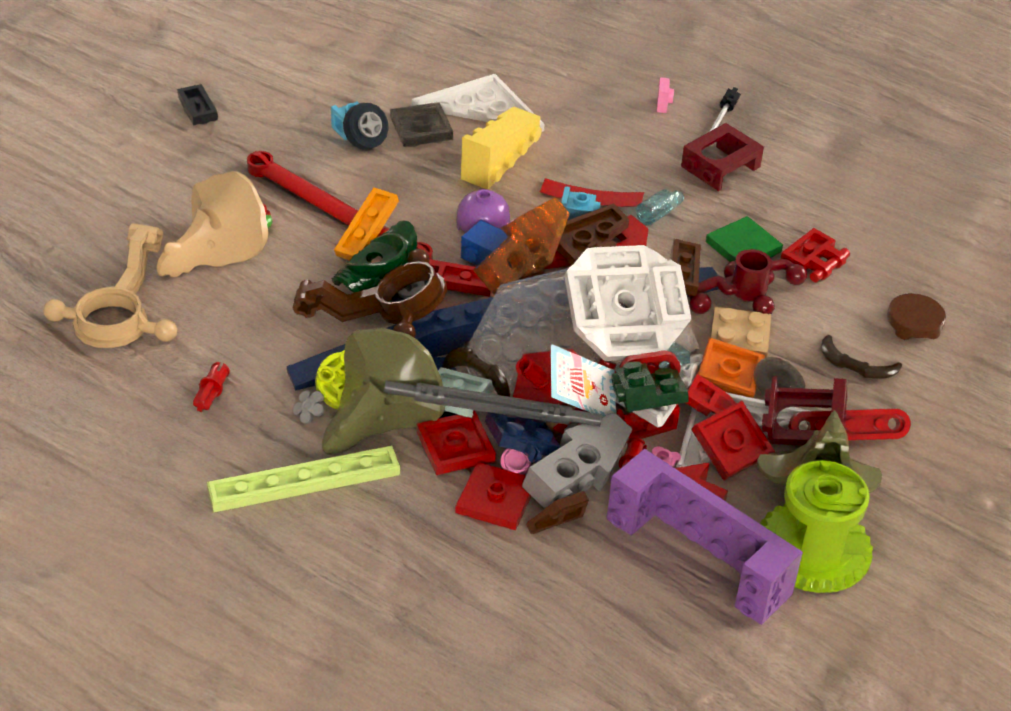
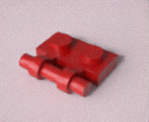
M813 228L781 253V259H787L794 264H800L806 270H813L810 274V279L817 283L819 280L828 278L832 274L833 269L843 266L846 263V259L850 257V251L847 248H842L841 250L834 248L835 239ZM824 257L827 259V261L825 262L821 260V258Z

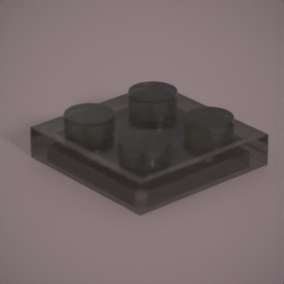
M440 102L390 109V118L403 147H414L421 144L453 140V129Z

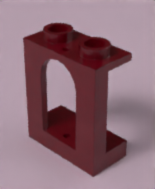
M724 123L684 145L681 167L717 191H720L725 175L743 165L752 171L761 167L764 146L731 125ZM717 142L716 147L728 156L717 160L709 159L702 154V150Z
M772 376L771 388H766L765 406H769L768 414H763L762 431L768 432L770 444L803 446L813 435L814 430H790L778 424V413L787 407L832 408L831 413L834 410L837 412L845 428L848 400L847 379L834 378L833 389L778 388L777 376Z

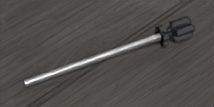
M738 88L727 89L720 102L722 110L710 131L719 126L726 111L729 112L734 109L741 96L737 92Z

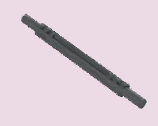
M385 381L384 393L413 397L414 401L569 425V422L600 427L602 414L572 410V406L417 382V385Z

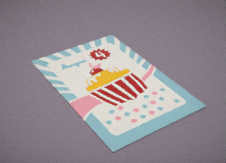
M551 344V398L590 413L602 414V417L616 413L615 392L611 379V374L615 373V371Z

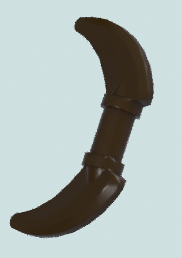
M827 335L822 340L821 351L828 361L836 367H845L855 371L864 378H889L901 370L902 363L900 362L889 366H870L868 362H861L849 357L845 353L842 354L833 344L831 335Z
M468 347L456 348L445 357L442 365L443 368L450 370L457 366L472 368L482 374V377L492 381L497 395L510 397L507 380L496 364H487L479 359L472 349Z

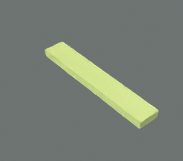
M387 446L207 482V490L214 513L400 475V465L393 446Z

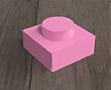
M660 78L657 96V112L667 113L668 103H673L674 89L669 88L670 78Z

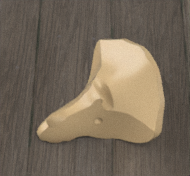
M232 171L215 174L202 182L194 184L191 197L192 222L188 230L177 241L166 243L163 253L157 262V273L159 276L169 275L171 277H178L183 272L188 274L198 265L220 267L231 263L245 262L256 257L263 250L269 235L266 213L257 190L249 178L240 172Z

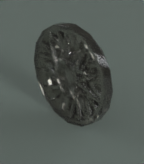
M767 357L760 360L754 368L753 378L763 395H765L766 388H771L772 376H777L778 388L805 389L802 375L788 361L777 357Z

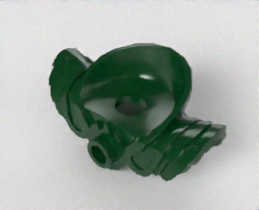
M405 220L392 225L388 231L376 237L368 246L359 251L358 254H355L349 262L347 261L344 264L345 268L337 271V274L331 278L334 285L340 286L343 283L353 293L377 287L386 274L408 263L409 253L417 248L415 227ZM377 256L382 258L380 262L371 263L372 259Z

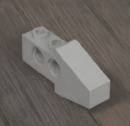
M616 413L602 417L600 427L580 424L564 431L559 443L561 447L529 467L522 487L544 509L558 499L576 494L579 491L586 492L592 485L601 492L626 445L632 428Z

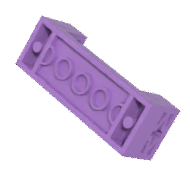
M646 449L642 450L612 475L607 520L616 528L622 529L632 536L656 515L664 523L671 525L684 534L689 540L696 542L711 552L713 556L735 568L741 574L735 607L742 614L762 625L792 596L803 554L801 550Z

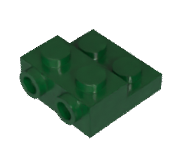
M628 362L623 367L616 368V373L611 374L613 390L617 394L618 402H624L627 412L689 402L688 390L677 369L661 368L656 370L655 373L650 374L646 363Z

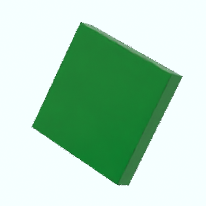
M748 216L706 235V243L729 262L735 261L738 253L744 250H759L771 258L781 253L783 249L781 242Z

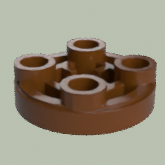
M908 293L899 295L891 301L887 318L891 326L896 329L895 334L900 339L909 340L912 337L937 339L944 327L946 313L944 308L934 299L921 294Z

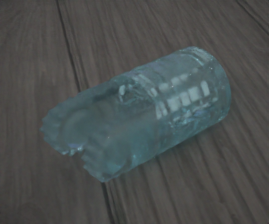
M663 189L637 205V217L643 224L652 225L683 202L684 195L681 191L675 190L670 193L669 190Z

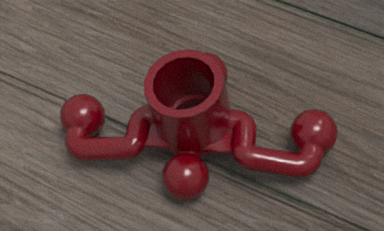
M754 249L744 250L738 253L735 261L726 264L724 268L725 278L713 276L699 282L696 296L688 295L690 299L689 306L694 313L705 314L711 308L712 303L710 297L704 292L718 287L725 295H735L744 302H753L752 308L754 312L772 314L775 304L772 298L766 294L768 285L774 281L773 271L785 270L786 280L793 286L801 285L805 282L807 271L804 266L794 264L787 259L771 260L770 256L762 251Z

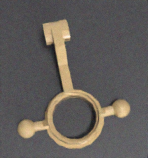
M132 223L127 237L129 241L127 244L129 246L127 268L116 286L99 288L86 293L74 308L66 307L58 299H51L44 305L43 313L45 317L52 322H59L63 318L73 319L76 337L83 343L96 348L125 346L137 340L144 332L155 334L163 342L173 340L177 336L178 331L176 324L169 319H162L157 323L148 321L140 299L136 295L145 280L149 252H158L161 248L162 229ZM106 307H123L134 313L130 319L113 325H96L85 320L90 313Z

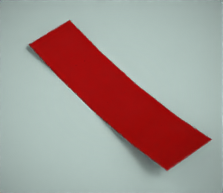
M547 178L544 179L540 190L541 193L562 199L564 188L570 187L571 192H584L596 195V202H601L600 205L608 206L615 204L617 207H640L645 193L593 190L567 185Z

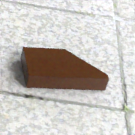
M582 491L554 501L526 523L530 534H535L583 517L589 499L586 493Z

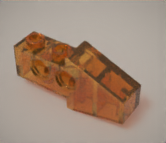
M554 197L508 222L501 228L508 237L474 269V272L494 296L504 291L507 294L511 293L520 285L518 279L522 275L526 277L534 270L538 271L552 263L570 213L558 198Z

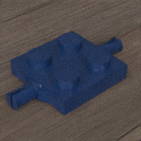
M487 412L485 423L498 446L523 452L531 463H537L542 459V455L548 456L561 447L545 421Z

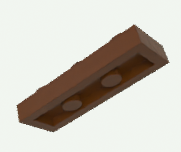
M674 239L670 260L681 265L686 295L696 296L699 288L701 244Z

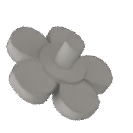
M308 390L303 391L299 396L301 402L294 405L293 412L295 415L300 416L301 422L309 424L313 420V415L316 417L323 415L325 408L320 403L324 400V395L320 391L313 393Z

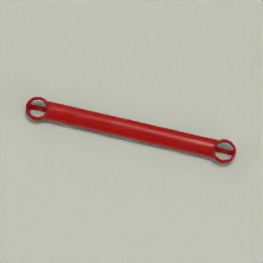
M255 151L248 155L247 170L250 175L270 179L347 225H350L358 210L273 162V156L270 153ZM256 163H264V165H255V164H256ZM383 226L378 236L388 231L389 228ZM417 242L416 249L425 250L429 254V259L433 260L432 247L427 243Z

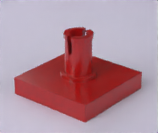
M565 349L569 352L579 355L573 349ZM551 351L523 354L516 364L518 376L513 397L567 406V403L551 398Z

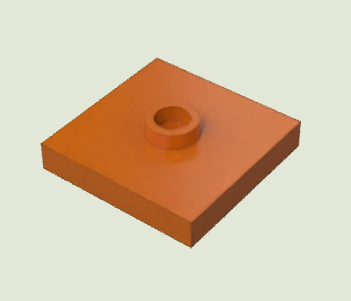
M709 338L698 375L727 393L754 398L765 355Z

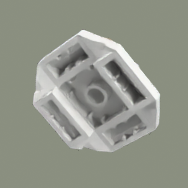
M645 245L587 248L564 275L573 329L604 361H619L631 355L667 351L691 321L681 265L672 260L668 261ZM618 302L626 304L628 308L620 306Z

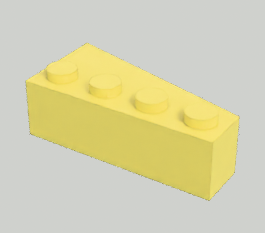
M513 106L498 115L496 121L490 120L486 122L484 129L478 127L473 130L472 136L468 134L463 136L461 180L487 190L495 182L500 181L502 175L514 166L515 161L521 155H524L534 142L539 140L542 132L540 116Z

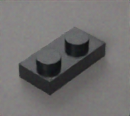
M202 84L177 89L178 99L193 126L218 120V112Z

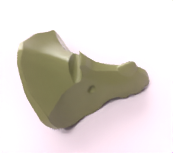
M386 328L356 330L347 338L344 353L345 387L339 409L325 430L322 439V450L326 454H339L354 447L367 436L382 434L399 428L417 427V423L430 420L436 421L443 415L445 405L414 401L413 397L384 393L385 381L417 385V382L443 386L442 379L431 354L418 340L409 334Z
M835 410L827 418L821 430L814 431L812 437L805 445L792 450L760 454L757 460L758 470L767 479L775 484L786 486L788 476L796 467L806 462L818 460L832 461L849 467L865 481L869 493L875 491L881 485L882 473L879 468L850 458L847 432Z

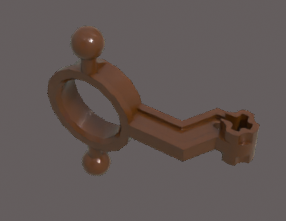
M414 249L408 255V263L386 274L377 287L347 295L325 280L314 283L310 280L300 282L294 298L293 310L297 315L300 314L306 318H311L315 316L316 311L323 310L341 322L380 313L386 322L396 324L393 331L403 332L415 338L416 331L412 322L425 317L438 307L446 295L447 286L444 278L436 273L429 264V254L425 250ZM419 281H428L423 289L412 297L402 301L390 302L396 293L406 286Z

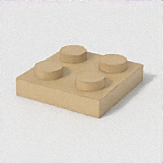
M715 306L711 338L765 355L764 361H767L771 314Z

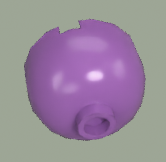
M487 189L468 193L458 205L456 219L458 230L461 228L466 233L482 220L507 232L510 228V211L507 202L500 194Z

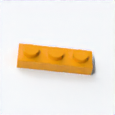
M373 187L336 245L334 251L337 257L350 261L355 254H358L359 251L363 250L379 235L399 202L397 194Z

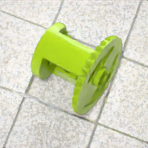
M825 460L801 464L788 476L784 491L785 504L783 506L778 505L773 511L767 512L760 524L803 552L795 588L815 593H831L847 589L857 584L866 575L872 562L873 546L870 544V536L866 535L865 527L858 524L864 518L869 504V489L860 475L845 465Z

